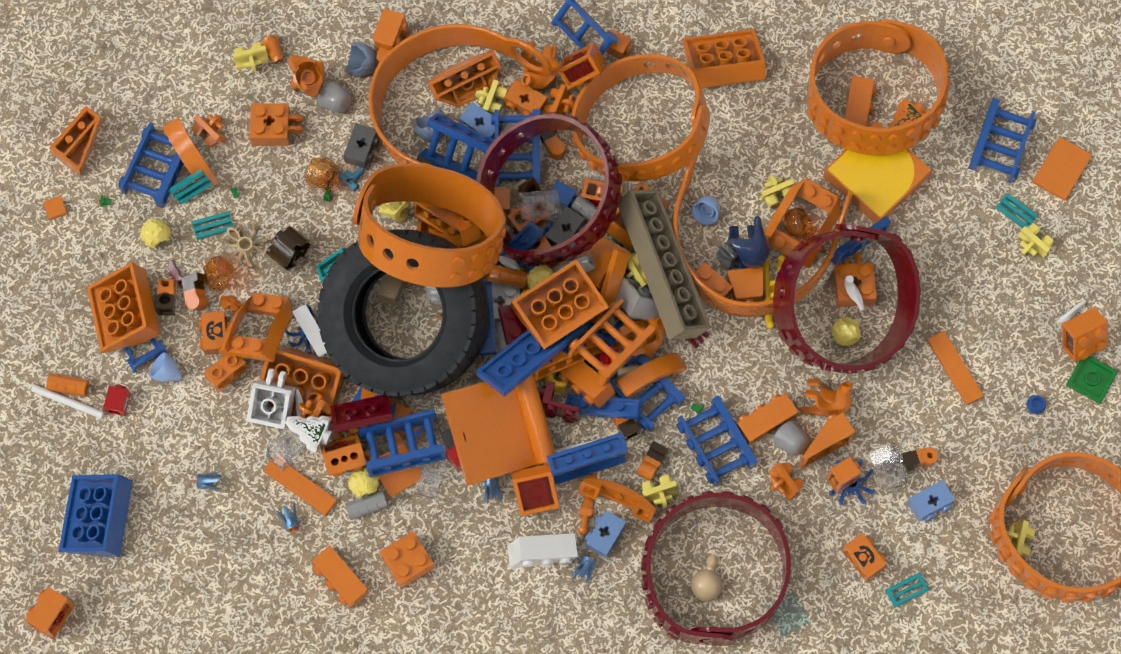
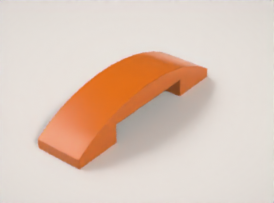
M179 117L162 127L191 175L202 169L212 182V185L219 182L190 138Z
M671 353L637 367L618 379L616 383L624 395L629 397L642 391L645 386L666 376L679 374L687 370L688 367L678 353Z
M583 478L578 493L596 500L597 496L600 495L634 510L632 516L648 523L651 522L656 508L639 493L609 480Z

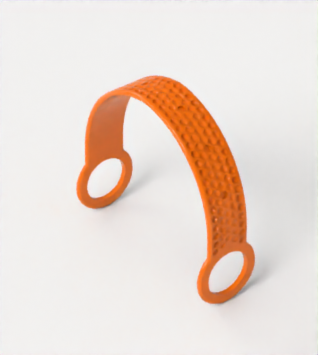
M446 24L422 30L398 43L379 62L369 88L368 103L371 121L387 152L397 164L430 165L405 155L394 147L384 135L382 126L384 98L390 83L404 67L429 52L459 45L479 46L495 50L514 59L526 69L543 76H548L552 73V66L548 59L536 48L522 40L508 38L480 26ZM513 46L530 52L541 62L543 67H537L523 59Z
M698 154L687 164L674 208L672 228L681 251L682 248L678 235V216L692 178ZM851 190L847 193L838 224L844 223L853 194ZM839 237L833 238L830 250L818 271L804 285L795 290L794 304L806 297L820 282L831 262ZM684 256L699 297L710 306L723 313L742 317H756L774 313L773 300L741 302L718 294L698 278Z

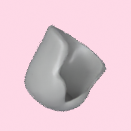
M330 81L320 90L318 104L321 108L334 113H344L350 108L352 97L340 83Z
M788 421L777 430L773 439L776 447L795 456L803 454L808 449L810 443L808 435L795 421Z

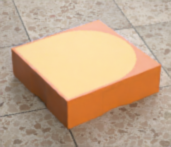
M877 120L870 126L873 128H885ZM909 149L887 155H865L845 150L825 169L823 178L844 196H847L848 191L851 190L853 192L851 201L875 224L884 217H888L896 210L903 199L911 195L929 178L931 169Z

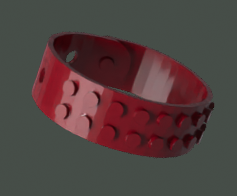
M550 112L549 114L529 117L514 124L500 134L487 149L477 173V182L494 195L499 172L509 156L520 145L531 138L549 131L570 130L584 134L592 139L600 152L604 165L605 180L600 203L592 218L585 227L568 240L538 251H520L511 248L508 244L511 242V238L506 230L502 248L506 250V256L520 264L523 261L531 267L539 265L555 266L559 262L573 260L577 255L590 250L596 242L606 235L608 228L616 218L618 205L621 203V185L623 181L617 167L619 166L617 157L612 155L609 144L586 122L584 124L579 122L577 117L569 114L564 116L556 112Z
M836 224V229L840 231L822 232L810 236L789 252L776 277L773 310L775 322L779 330L778 334L793 355L804 359L803 362L812 367L814 365L818 366L823 371L855 374L858 373V370H873L876 368V365L891 360L892 356L904 347L905 342L913 333L920 311L921 288L919 271L911 250L907 248L898 235L863 226ZM845 237L856 242H862L863 240L877 241L888 253L897 278L898 298L893 323L880 344L867 355L843 364L829 361L817 354L806 343L798 328L794 311L795 286L798 275L809 255L830 239Z
M706 491L702 495L695 497L691 495L684 498L683 502L679 505L671 506L666 511L667 514L663 519L659 518L653 526V535H648L644 551H647V555H642L641 571L645 572L642 575L641 585L642 591L646 590L645 603L648 610L652 609L655 616L653 618L654 622L659 628L663 627L668 632V637L675 641L679 639L692 644L730 646L735 644L736 639L745 637L762 628L774 616L789 584L791 556L788 541L783 531V524L778 518L775 519L768 507L756 503L749 496L735 495L730 491H723L722 493ZM722 507L738 510L750 515L769 531L780 553L782 584L775 604L765 615L756 621L740 627H696L688 630L673 622L658 602L652 583L651 555L660 536L678 518L701 508Z

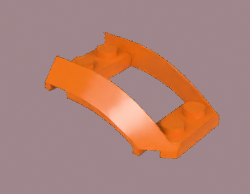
M808 178L791 186L764 231L765 236H768L770 247L787 256L801 242L778 229L797 195L829 213L817 234L830 232L840 217V196ZM823 244L809 255L803 264L804 267L810 268Z
M254 293L233 315L225 332L219 354L274 362L276 350L279 349L285 330L290 321L295 318L290 299L282 296ZM247 312L276 316L266 340L236 335L239 325Z

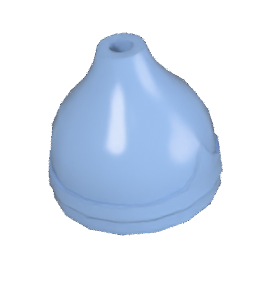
M714 196L700 197L694 202L691 209L694 219L703 225L714 224L718 220L721 211L720 204Z
M165 352L160 354L155 360L149 373L153 380L159 382L180 381L182 378L176 361Z

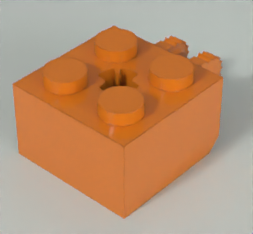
M383 9L372 37L377 50L376 59L378 64L394 46L410 36L405 14Z
M251 103L250 141L252 146H289L290 134H301L304 132L302 126H290V123L304 122V117L302 115H290L289 103Z
M860 252L855 253L854 264H849L848 257L843 260V264L834 265L833 283L836 307L858 306L850 298L844 285V279L849 275L854 278L853 283L858 285L857 288L861 294L863 305L870 306L876 302L873 262L861 263Z

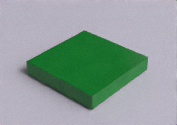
M1089 356L1078 362L1066 386L1101 404L1118 371Z

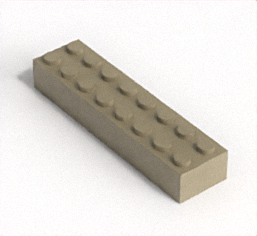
M658 189L629 191L622 196L618 208L668 339L697 338L709 330L711 326Z

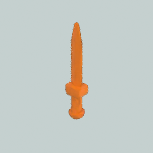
M597 473L589 474L588 478H597ZM584 496L583 507H580L579 511L581 524L580 528H578V533L582 536L588 534L589 519H592L594 509H592L594 499Z

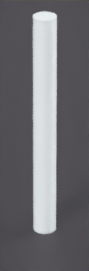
M34 384L31 388V391L97 418L102 419L105 412L38 385Z

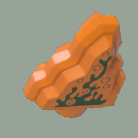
M903 99L898 104V110L894 113V120L888 128L901 126L918 119L926 113L924 107L917 102L913 105L909 100Z

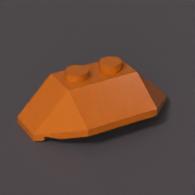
M494 50L472 56L439 72L427 83L435 100L460 107L476 99V91H482L484 87H488V92L490 91L493 80H496L500 72L501 65Z

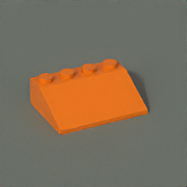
M755 29L682 38L687 67L695 75L701 89L766 79V62Z
M577 259L511 301V307L520 321L544 350L609 308Z
M131 262L87 287L101 353L145 343L161 334L146 269Z
M280 345L275 353V361L264 362L260 380L266 381L269 368L274 369L273 383H278L279 374L281 371L286 372L285 385L296 387L305 404L308 399H311L314 403L318 393H321L326 400L335 405L343 383L344 374L339 370V367L335 366L332 360ZM294 396L292 413L297 415L296 397ZM269 401L270 406L274 407V404ZM320 412L319 416H329L323 412Z

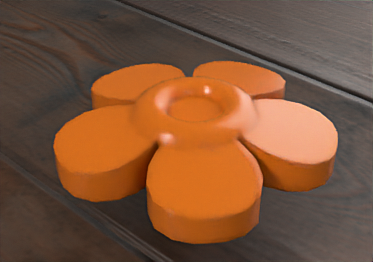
M234 295L222 296L220 298V302H222L221 308L224 310L229 309L231 312H236L242 305L241 301L236 300Z

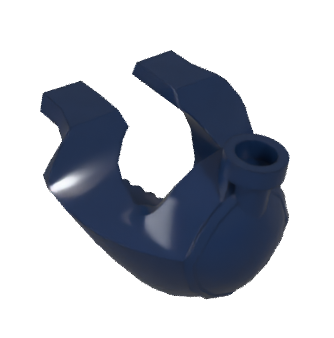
M755 216L754 225L747 226L749 239L739 237L738 226L729 227L728 240L733 244L739 255V269L761 267L767 262L770 255L768 236H765L759 216Z

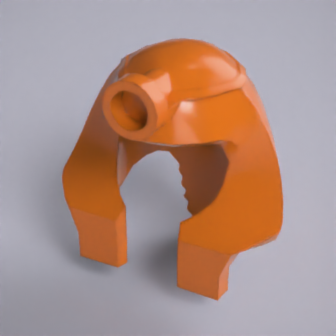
M527 41L528 44L535 48L536 43ZM555 44L551 47L545 45L542 53L550 62L552 73L548 76H543L523 67L524 75L521 78L523 85L541 90L547 88L554 81L559 68V61L555 60L557 46ZM523 49L521 52L523 59L537 67H543L541 62L536 61L530 52Z
M291 55L288 61V65L294 73L293 80L289 82L291 87H293L294 92L301 89L307 96L316 97L325 80L324 62L314 61L303 56Z
M655 317L647 320L631 319L641 328L644 327L646 329L650 324L656 328L653 336L634 354V357L645 354L647 358H651L665 336V328L661 318ZM625 324L618 329L628 340L634 341L637 338L635 336L636 333ZM619 343L617 349L623 350L624 346Z
M808 378L807 386H818L820 392L818 390L806 389L805 397L815 399L816 406L800 407L801 413L829 417L835 413L839 415L841 413L846 414L849 411L852 403L850 391L853 389L851 382H842L837 390H833L827 387L820 378Z

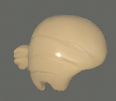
M716 555L708 556L706 569L697 572L691 582L693 594L703 602L716 599L722 591V581L715 572V567L718 563Z

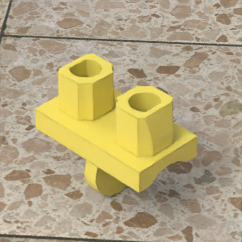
M261 42L254 43L252 49L245 50L244 47L235 48V53H233L237 70L252 67L254 72L256 71V65L269 62L265 45L262 46Z
M493 80L489 93V88L484 87L482 91H476L475 96L479 99V105H483L485 101L483 106L485 111L495 114V109H499L500 115L502 104L494 101L496 98L504 100L508 89L500 86L499 81Z
M773 175L768 176L769 182L764 184L766 190L761 191V201L765 200L769 208L777 206L779 200L776 195L782 193L783 197H785L790 187L794 185L793 179L783 182L781 177L775 179Z
M407 202L385 203L379 205L381 208L378 212L384 216L391 217L396 222H402L407 216L405 208L409 204Z
M1035 223L1028 227L1024 226L1018 235L1022 239L1020 245L1025 248L1022 251L1023 255L1029 252L1035 256L1038 253L1043 258L1050 251L1054 240L1048 235L1040 240L1036 236L1040 232V228Z
M636 252L630 255L627 268L630 273L626 277L628 279L634 278L641 287L647 285V281Z
M668 474L659 478V486L654 487L650 480L642 483V496L650 503L653 502L654 506L661 504L663 509L668 507V501L673 500L672 495L678 494L677 483L672 481Z
M1026 520L1014 522L1013 526H1009L1007 531L1008 537L1021 557H1028L1031 548L1024 545L1025 539H1033L1035 529L1031 528Z

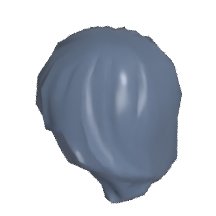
M353 42L346 71L355 77L371 74L377 67L376 51L365 43Z
M441 108L436 109L435 112L433 111L427 116L414 119V132L424 141L431 142L434 132L433 128L427 126L429 119L436 113L445 116ZM441 132L439 139H441L445 134Z

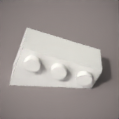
M575 533L522 536L516 538L507 546L510 569L538 565L549 566L553 563L567 565L571 564L578 557Z

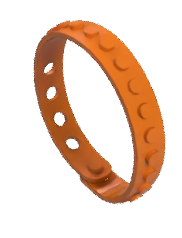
M642 54L619 59L603 67L600 76L594 80L589 79L578 94L571 115L577 117L578 121L584 124L596 100L611 86L626 78L646 73H668L679 76L694 86L695 101L691 114L693 128L688 137L678 147L660 157L643 162L619 163L617 167L622 175V181H646L676 172L690 163L704 145L710 124V111L695 75L683 62L675 58L659 54ZM645 62H652L655 65H647ZM571 131L573 137H571L575 148L579 147L580 150L577 153L583 161L587 160V165L593 171H598L604 175L603 160L594 156L585 148L583 134Z

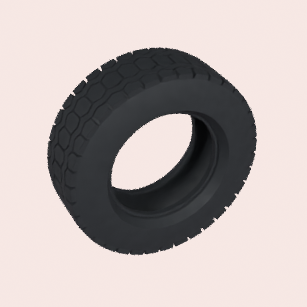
M403 229L387 230L402 239L420 245L445 249L458 248L448 240L432 233ZM371 236V237H370V238H371V243L374 245V241H373V238H372V236ZM358 241L344 250L345 252L340 254L327 272L328 275L325 276L322 284L323 288H321L318 300H320V303H318L317 314H319L317 318L319 329H321L319 331L323 343L325 342L324 347L328 355L331 356L330 359L335 366L339 367V370L356 385L373 393L394 397L421 395L437 391L462 376L478 357L488 332L490 307L483 279L481 278L473 283L458 287H435L440 296L443 311L438 335L433 343L422 353L408 359L400 358L386 352L376 343L369 331L366 319V306L370 292L375 284L387 273L370 263L362 254ZM386 248L387 256L393 258L392 251ZM415 259L407 260L410 266H419Z

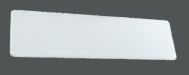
M303 305L294 310L293 314L317 356L320 357L327 353L324 347L325 342H322L319 332L321 330L307 306Z

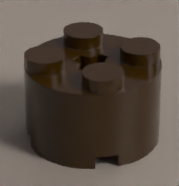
M289 226L284 232L282 230L277 232L274 237L276 241L266 250V254L285 270L289 271L296 266L293 262L297 261L300 256L304 257L311 245L309 242L311 241L295 228Z

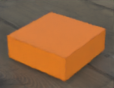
M61 196L43 202L49 220L67 214Z

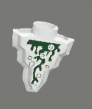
M322 415L319 418L310 416L306 419L300 416H289L285 421L287 427L293 433L298 434L300 441L307 445V450L314 454L317 453L322 444L328 445L333 431L329 430L332 418Z

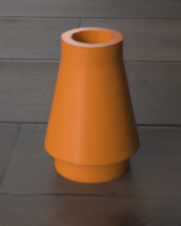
M276 35L265 37L262 40V46L265 45L266 51L274 64L283 61L279 38Z

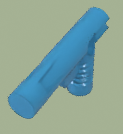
M329 163L326 167L327 170L353 191L359 187L355 183L356 180L365 172L361 167H358L354 173L348 169L343 173L332 163Z

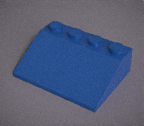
M119 474L72 475L58 552L99 557H120L133 480Z

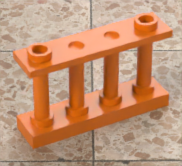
M622 298L617 303L613 302L607 309L608 312L580 340L576 338L569 346L571 348L568 354L570 358L578 352L599 371L600 376L597 382L601 386L653 336L656 330L651 324L646 329L639 327L620 310L624 302ZM615 315L636 333L635 336L637 338L634 341L628 340L608 321ZM601 327L624 346L623 349L625 350L621 354L619 352L616 353L595 334ZM589 339L611 358L612 363L609 366L603 365L583 347Z

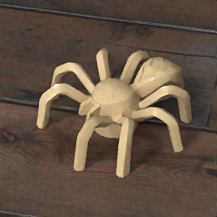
M238 221V225L243 237L234 227L227 228L228 238L237 244H231L224 236L221 237L227 246L237 247L233 253H227L221 249L225 256L233 257L240 252L235 263L237 268L240 267L243 254L248 267L252 268L253 266L248 254L253 256L252 252L256 253L253 249L266 254L268 249L263 250L254 245L265 243L269 238L266 235L265 239L252 241L256 236L254 221L251 222L253 234L250 237H247L241 221Z

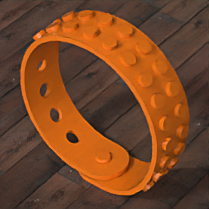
M895 20L863 21L840 27L821 42L813 56L806 95L808 118L812 120L818 132L826 139L849 151L865 155H887L910 149L921 140H925L933 128L936 129L940 122L939 116L944 113L949 94L947 93V88L950 87V77H947L949 64L945 60L942 47L925 30ZM857 34H861V36L858 38H852ZM874 49L892 54L904 52L919 59L929 69L935 81L937 100L925 114L907 124L890 128L867 127L850 122L834 113L821 99L816 88L815 77L829 60L847 51Z
M394 164L373 172L360 191L353 214V224L359 225L357 237L359 248L371 264L400 280L430 287H458L473 283L485 276L499 260L507 227L505 226L506 216L499 201L482 184L458 172L423 164ZM390 202H417L434 205L466 217L484 232L487 239L466 248L445 249L424 246L402 239L387 231L373 218L372 213L375 207ZM371 236L373 238L374 245L371 243ZM386 248L392 251L393 258L387 256ZM415 259L419 266L412 267L408 264L407 260Z
M1064 452L1052 455L1038 462L1020 481L1029 468L1025 465L989 515V523L992 524V532H990L991 541L996 545L999 559L1009 567V572L1015 578L1018 577L1022 580L1024 586L1029 590H1035L1047 599H1061L1063 603H1073L1074 600H1082V603L1094 601L1093 598L1100 595L1102 598L1111 595L1113 591L1117 590L1116 586L1121 588V576L1109 583L1085 588L1061 585L1043 577L1029 566L1016 551L1008 537L1004 524L1005 505L1008 507L1016 495L1020 496L1027 487L1025 483L1040 472L1055 467L1083 469L1101 477L1121 494V469L1106 459L1092 454Z

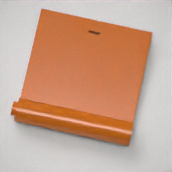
M534 374L529 376L505 397L486 382L441 394L467 486L533 465L548 464L547 456L556 453Z

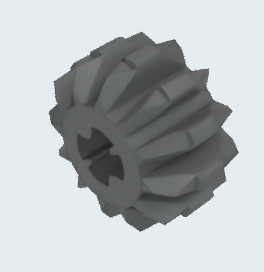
M729 240L724 242L716 253L717 259L725 268L732 269L739 264V255Z

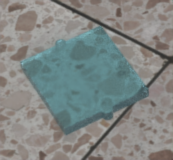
M794 592L784 596L779 608L772 617L782 637L793 631L797 632L799 628L811 622ZM775 602L765 607L767 611L775 604Z

